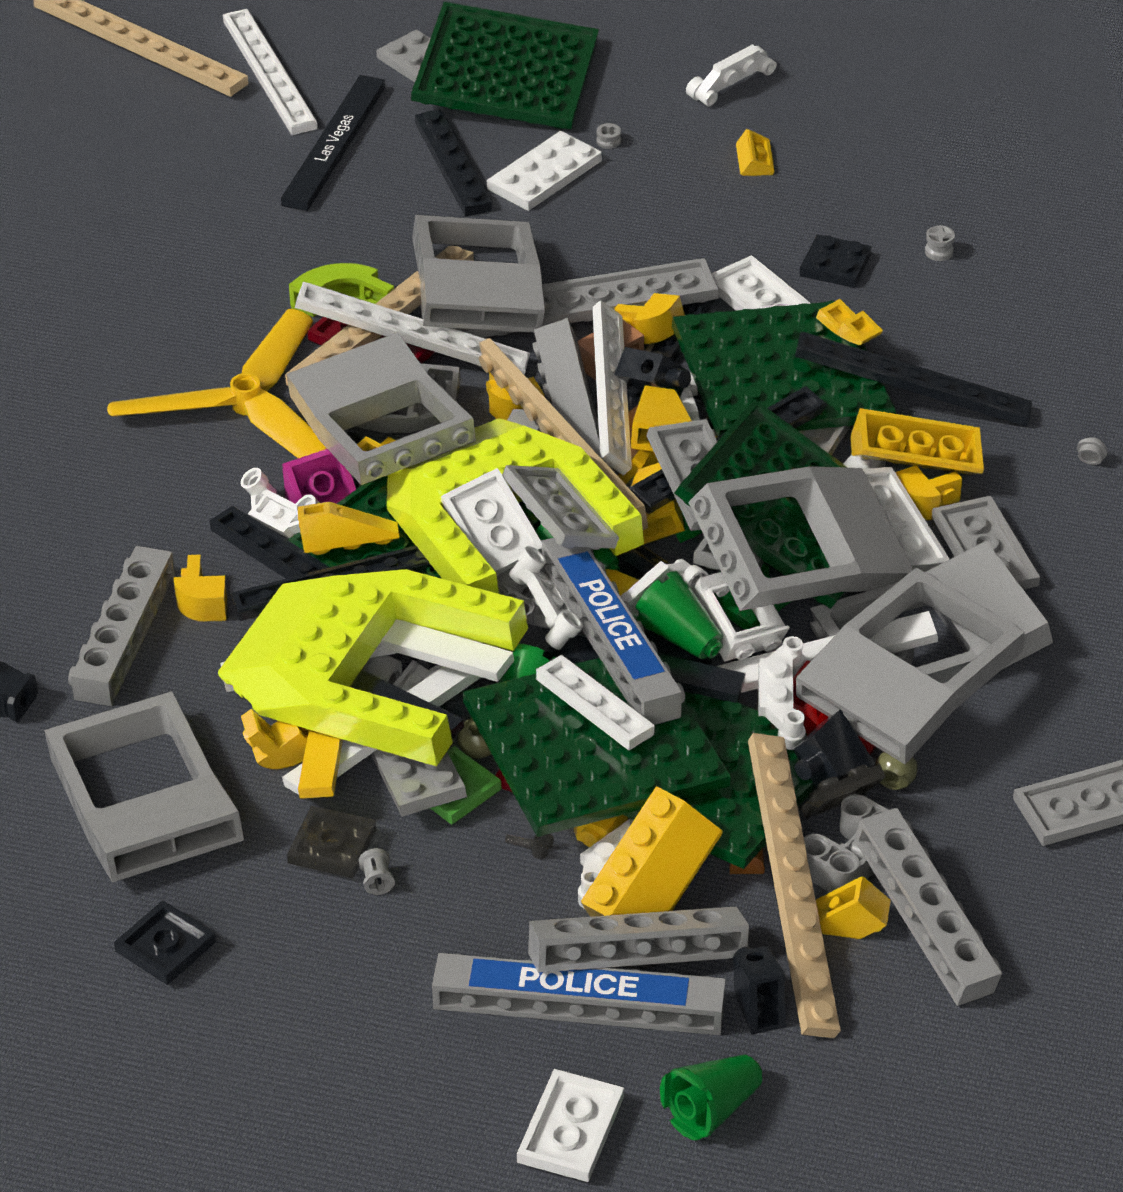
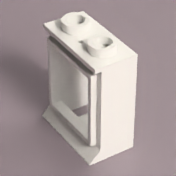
M722 572L699 578L693 591L723 634L721 641L723 647L719 653L724 662L735 658L743 660L753 653L762 650L770 652L782 644L789 626H785L774 605L752 608L761 625L735 632L714 595L716 593L718 597H722L730 590Z

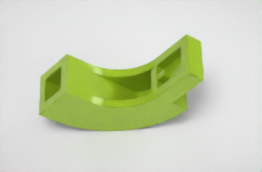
M353 263L329 264L309 270L289 284L291 308L303 311L313 318L317 315L294 308L303 282L376 304L390 293L394 286L378 279V269Z

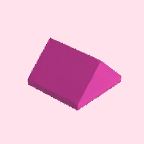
M328 449L282 464L285 498L295 504L306 495H313L320 503L332 502L337 504L356 490L352 475Z

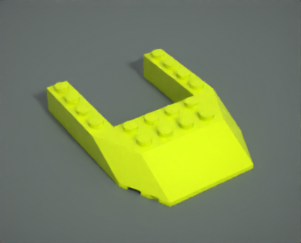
M499 418L475 427L476 441L388 475L387 510L441 578L499 594L496 572L452 520L441 502V496L496 468L503 474L506 465L559 468L619 537L615 549L609 548L615 556L644 545L642 516L640 512L581 447ZM511 489L518 503L522 502L518 494Z
M407 569L336 575L285 583L280 586L218 670V675L226 684L232 685L234 691L241 698L245 697L260 716L438 766L453 743L447 714L354 689L350 685L397 619L514 651L528 630L524 600Z

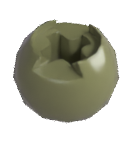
M472 718L464 722L465 727L457 735L458 745L462 752L474 759L490 756L491 752Z
M884 751L877 758L875 774L879 782L886 788L891 790L904 789L916 779L918 769L917 762L913 757L906 765Z

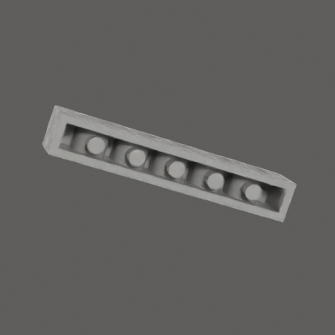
M135 546L130 558L125 559L123 572L120 578L114 581L112 594L109 600L104 601L101 616L98 622L93 623L90 638L87 644L82 645L76 666H72L70 669L68 684L72 686L74 700L112 706L175 576L171 551Z
M898 808L861 819L854 837L855 843L956 1005L959 1006L993 994L1002 975L1000 965L997 959L992 957L986 949L979 931L973 928L967 919L962 904L953 897L948 889L945 877L938 873L934 867L927 849L920 845L913 834L910 822L903 818Z
M737 906L529 921L528 954L538 973L733 958V955L740 948L748 947L749 924Z

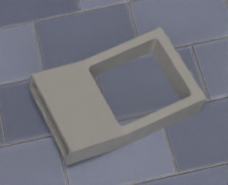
M415 215L412 239L420 279L423 326L533 333L534 329L542 327L545 307L541 271L529 222ZM432 243L512 248L516 251L519 264L438 259L434 256Z
M398 332L286 374L290 397L317 438L361 485L476 441L473 417L427 374ZM416 403L423 404L441 422V424L370 451H363L344 432V430Z
M803 467L707 483L688 502L740 611L838 592L869 591L899 582L913 570L862 468ZM784 497L796 498L830 567L775 578L765 577L731 507Z
M987 541L925 572L933 574L940 582L952 589L961 591L970 600L980 606L988 607L995 615L1007 622L1015 623L1024 631L1023 652L1004 668L1053 643L1048 621ZM896 583L839 599L831 610L824 604L810 608L814 619L810 626L816 638L819 640L836 635L845 624ZM917 601L905 611L926 606L927 604ZM934 609L965 653L916 668L936 681L946 683L992 643Z
M916 567L845 624L796 677V696L828 717L841 709L858 736L906 765L956 708L1023 652L1024 631L1015 623L1007 622L995 615L988 607L980 606L970 600L961 591L952 589L940 582L933 574L925 573ZM921 601L992 644L948 682L940 683L870 639L912 604Z
M172 691L44 730L50 759L88 842L111 882L244 841L239 811L214 775ZM163 734L171 735L193 780L105 808H96L93 805L74 764L75 761Z

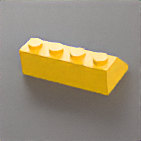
M859 409L851 433L852 456L895 464L917 465L922 468L949 472L956 471L957 473L968 475L983 473L984 464L980 427Z
M656 786L580 903L590 917L673 911L721 837L722 830L687 802Z

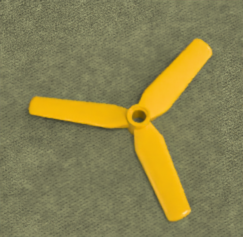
M292 308L286 310L243 365L242 373L231 379L230 387L110 402L107 406L108 414L110 416H124L232 405L236 413L247 415L252 424L297 458L325 450L327 448L317 438L311 427L280 398L267 392L280 379L308 332L307 330L312 325L313 319L303 311Z

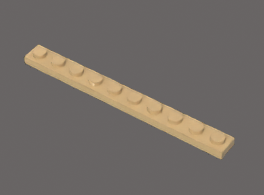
M33 0L34 7L230 97L248 85V75L85 1Z
M448 246L436 258L474 261V253L464 250L459 246ZM418 271L379 300L376 305L405 314H410L420 306L421 290ZM347 325L287 373L376 341L382 335ZM285 374L286 385H288L287 375Z
M490 338L480 342L481 356H479V361L483 370L486 373L490 372L494 376L497 385L509 392L513 403L521 405L527 418L530 421H535L539 425L541 432L581 447L640 512L643 530L647 529L645 505Z
M753 733L748 740L801 1034L835 1038L841 1030L785 739L780 736Z

